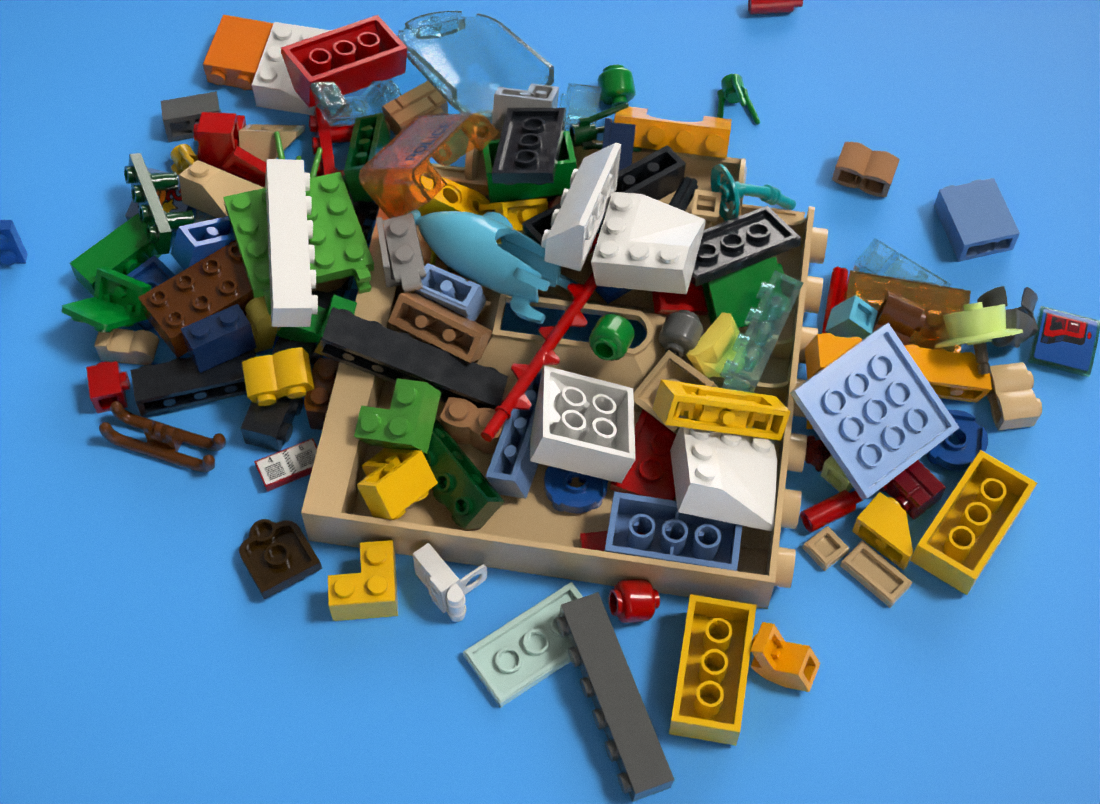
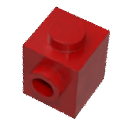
M117 361L100 362L97 365L86 367L90 399L97 413L111 411L110 404L115 401L120 402L123 408L128 407L126 390H130V381L127 371L122 372Z

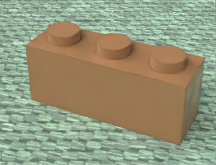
M413 291L399 294L388 320L389 323L469 363L481 359L493 332Z

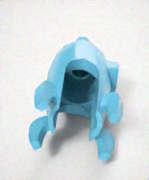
M413 208L405 213V215L413 214L415 224L419 226L423 238L445 265L466 279L498 293L511 296V308L520 318L543 324L546 318L545 315L530 306L531 302L538 303V289L547 291L549 286L555 287L556 284L567 289L569 283L579 284L560 274L561 266L544 262L545 248H542L540 244L528 236L513 229L508 219L500 213L487 212L482 216L471 212L440 211L421 216V213ZM500 238L502 244H498L496 240Z

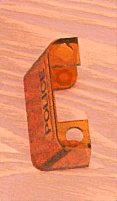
M480 113L419 115L362 167L359 173L360 183L389 219L406 215L430 202L447 185L446 181L428 159L432 157L438 164L449 166L475 148L481 151L499 132ZM422 174H427L432 178L434 185L431 190L423 186L421 182Z

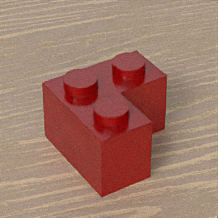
M202 112L199 124H195L193 129L194 140L199 143L198 160L231 173L222 168L225 158L239 146V130L246 126L245 116L234 113Z

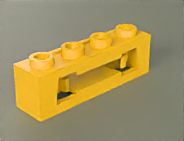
M662 379L652 407L665 425L779 441L782 440L791 413L776 396ZM679 415L685 416L687 419L679 418Z

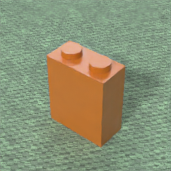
M223 15L203 62L207 82L216 85L238 87L243 90H253L252 83L274 23Z

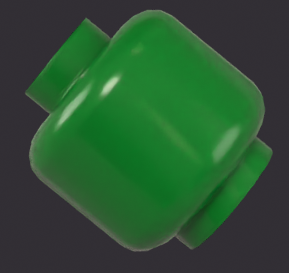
M610 65L604 68L597 79L601 101L607 105L614 107L628 103L636 95L632 72L624 68L623 65Z
M606 314L597 321L589 336V345L599 358L610 361L619 360L625 356L634 340V329L626 318L616 314Z

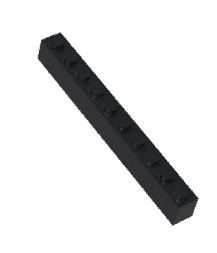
M348 192L366 243L369 244L373 231L372 225L377 218L380 207L378 198L372 202H353L351 193ZM349 276L347 281L335 291L328 293L317 290L311 291L312 295H317L318 306L326 309L333 295L343 298L345 291H350L354 276ZM281 337L278 338L272 352L274 354L286 349L302 347L309 354L311 372L315 362L320 357L323 358V355L314 352L318 342H300ZM283 396L276 399V403L268 406H259L257 403L251 402L240 428L245 443L277 452L281 451L284 442H288L291 438L292 422L295 415L299 416L301 413L303 398L291 399Z

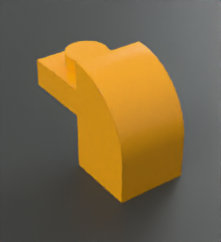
M762 622L758 633L752 639L750 651L754 658L751 668L757 674L775 684L790 689L810 692L821 664L811 647L786 642L775 624Z

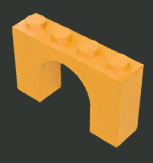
M628 107L615 114L614 123L636 125L634 147L659 150L668 145L674 152L727 159L732 119L704 116L703 120L699 122L672 121L647 115L648 109Z

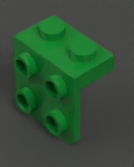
M107 267L98 268L94 297L62 305L61 312L70 316L73 321L87 323L94 326L96 331L104 333L112 332L113 329L122 326H133L136 322L147 320L138 297L150 291L151 285Z

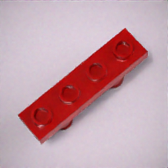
M326 103L316 105L314 115H309L310 132H315V137H312L313 155H316L319 147L323 149L316 177L341 172L343 177L345 174L344 170L335 168L332 143L350 142L354 124L331 125L328 120Z

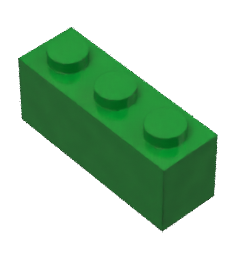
M139 213L70 262L76 279L93 296L98 268L107 267L127 275L155 255L159 258L162 255H157L154 244L148 242L146 223H141Z

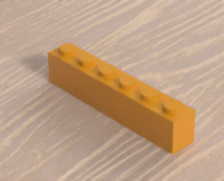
M831 333L817 334L805 347L807 380L863 339L860 337H838ZM913 344L905 346L939 398L977 403L992 390L990 373L978 374V363H976L974 353L949 352L943 348H920Z

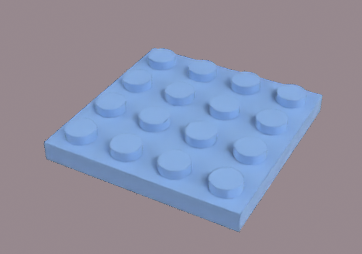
M889 323L878 328L790 392L862 500L869 498L959 429V426Z

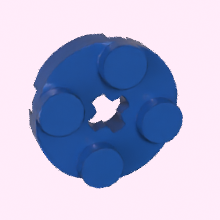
M948 410L959 426V429L927 452V458L932 464L940 465L946 469L967 470L979 451H986L988 434L984 426L981 428L975 422L976 418L970 413L961 410ZM952 435H957L958 440L963 441V444L954 445L948 439H951Z
M552 466L548 467L545 472L544 490L547 498L552 502L553 508L557 511L569 513L588 512L600 507L602 500L606 496L608 480ZM572 478H578L579 482L585 483L578 488L569 485V483H572Z

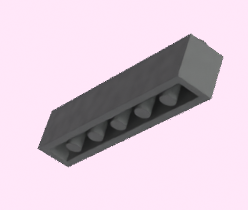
M599 592L561 604L559 617L556 618L557 627L561 636H567L571 645L568 648V654L574 667L579 666L583 678L580 679L582 691L586 698H592L595 709L592 710L595 724L599 730L604 729L608 741L605 742V748L611 762L616 760L621 773L617 774V778L624 794L629 793L632 802L671 788L675 779Z

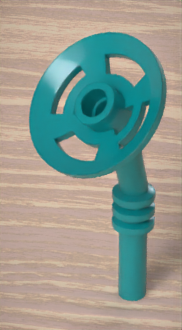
M718 164L712 168L710 178L712 192L722 193L719 214L724 221L738 217L740 199L743 198V195L758 197L761 201L770 205L777 204L788 210H793L796 206L795 200L781 194L779 189L771 185L759 186L740 183L739 181L735 182L733 176L724 165Z

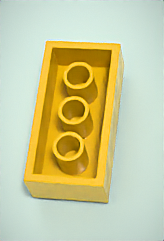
M980 450L917 544L910 561L965 595H968L1029 500L1037 482Z
M690 594L669 734L737 745L742 722L756 605Z

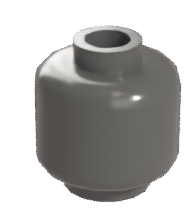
M679 310L666 317L658 339L665 352L670 350L681 358L682 356H687L686 354L689 350L697 346L704 329L696 314L687 310Z

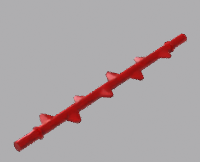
M593 272L585 284L569 283L567 290L574 300L556 326L540 327L539 333L545 341L529 364L514 363L511 366V370L518 381L502 404L496 407L495 414L482 431L481 437L488 442L493 440L504 422L510 419L513 409H530L532 404L525 392L543 365L559 364L560 358L556 355L554 349L569 327H585L588 321L581 313V310L597 288Z

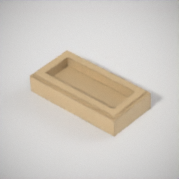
M863 540L842 560L840 565L889 608L895 604L913 583Z

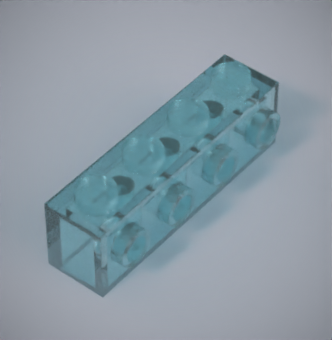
M776 270L769 283L763 281L756 297L761 301L757 309L751 307L744 323L749 327L745 334L739 333L732 348L737 353L733 361L730 359L726 360L720 374L721 377L725 378L722 388L755 392L804 282Z

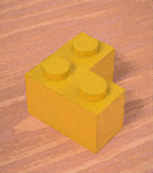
M384 448L361 465L367 477L359 482L357 487L373 517L395 520L406 513L405 509L411 504L427 497L428 491L438 482L422 450Z
M393 540L360 543L361 573L328 575V604L333 621L398 616L396 556Z

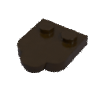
M268 519L258 520L252 525L249 538L243 541L239 549L243 564L264 599L322 569L318 557L299 526L288 520L278 523Z

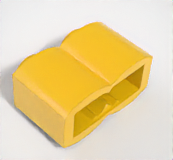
M302 347L286 349L272 355L258 356L242 362L247 398L259 406L272 405L276 403V399L283 396L291 399L301 398L306 395V392L314 389L309 354Z

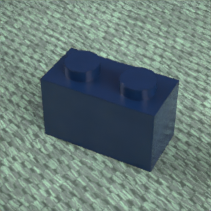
M238 304L181 328L187 352L200 373L257 348L251 324Z

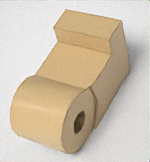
M695 189L691 214L705 219V230L717 225L722 193Z
M115 328L112 332L108 333L98 332L94 346L101 361L148 365L154 360L159 338L154 333L145 330L133 331Z

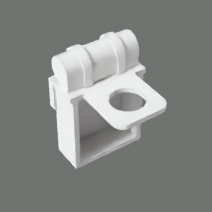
M427 543L413 553L415 574L427 587L433 602L442 613L447 612L452 621L460 622L466 614L465 595L487 579V567L483 564L462 579H459L434 548ZM480 574L475 582L466 586L470 579Z

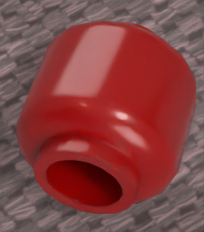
M644 579L619 581L614 589L610 591L608 598L609 609L612 615L616 616L623 623L648 621L653 617L655 609H658L660 605L658 591L653 589L648 580Z

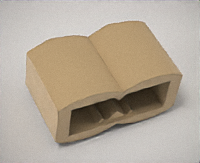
M1023 362L990 366L992 390L986 396L990 402L996 428L998 430L1034 426L1042 414V403L1039 398H1036L1032 390L1034 379L1031 371L1027 370Z

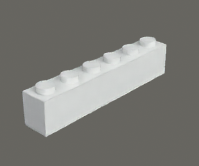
M267 159L265 187L272 327H310L312 314H317L318 297L317 295H312L311 289H316V270H310V264H314L315 248L314 245H309L308 239H313V220H307V215H311L312 200L311 196H306L305 192L310 191V173L304 172V160Z

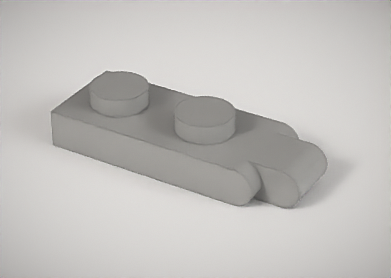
M410 213L383 220L396 284L402 283L404 293L423 289L421 278L427 277L413 214Z

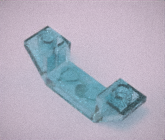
M392 80L373 81L361 96H343L341 90L334 82H313L310 85L315 103L329 126L353 125L357 117L383 113V105L402 95L399 87Z

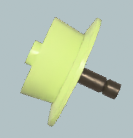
M982 302L963 305L964 311L942 315L949 339L935 344V348L966 343L967 345H973L979 375L991 373L986 342H991L995 338L1023 333V329H1006L1005 304L983 308Z

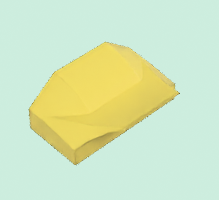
M721 313L701 336L697 346L686 354L693 367L707 378L720 377L733 381L750 361V356L742 341V335L731 313Z

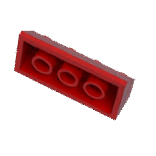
M375 15L281 47V54L295 92L310 108L404 74L406 71L407 46L379 15Z

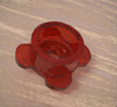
M808 436L805 462L810 465L812 464L817 472H822L824 463L831 456V453L821 439L815 440L814 436Z

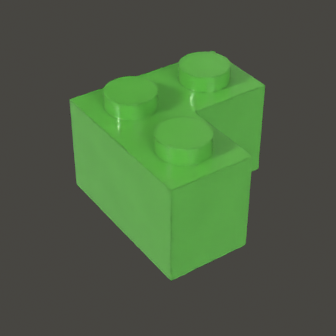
M397 378L390 409L361 406L354 437L370 446L422 450L423 454H427L441 392L427 382Z

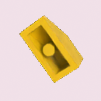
M879 492L856 518L852 532L904 570L908 566L913 554L907 514L898 501L894 498L886 497Z

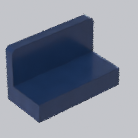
M605 118L602 149L614 143L621 144L618 170L620 171L632 164L636 125L612 123V118Z

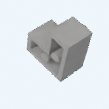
M532 83L528 90L498 87L494 94L492 128L499 129V132L502 133L507 108H557L559 87Z

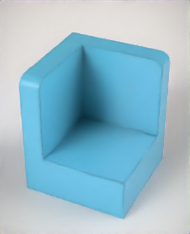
M855 295L831 309L825 332L838 337H860L864 339L872 334L878 311Z

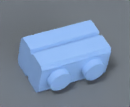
M427 263L425 265L427 277L421 278L423 289L415 290L414 292L475 322L486 303L481 285L472 281L467 282L466 279Z

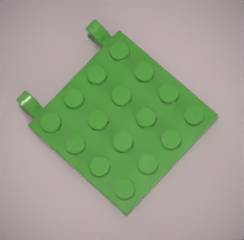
M341 172L310 178V191L305 192L306 196H311L312 200L311 215H307V220H313V239H308L309 245H314L315 248L314 264H310V270H316V284L354 275L359 294L370 292V271H374V261ZM266 188L223 197L224 206L254 298L264 296L268 313L271 315Z

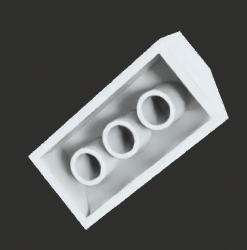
M614 143L585 157L579 169L574 168L570 179L571 187L570 189H564L560 202L561 208L555 209L552 216L551 230L546 229L542 237L541 247L545 248L544 262L581 271L606 214L612 192H615L617 188L621 144Z

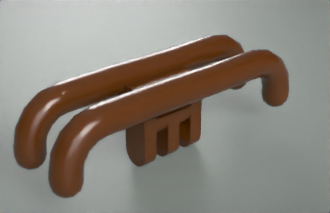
M118 401L110 404V410L113 415L121 422L143 430L147 442L120 434L108 422H103L99 425V431L102 436L114 445L199 472L213 470L215 468V458L207 454L202 460L179 453L178 450L182 442L209 451H219L226 445V439L221 433L215 434L213 438L205 437L135 415L123 408L122 404Z

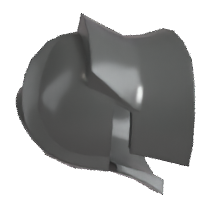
M1004 286L994 288L982 294L977 299V303L982 302L983 308L1005 304V307L1008 306ZM1024 288L1021 307L1006 310V329H1023V333L992 339L991 342L994 346H1014L1018 348L1021 343L1038 332L1034 318V308L1038 301V296L1032 289Z

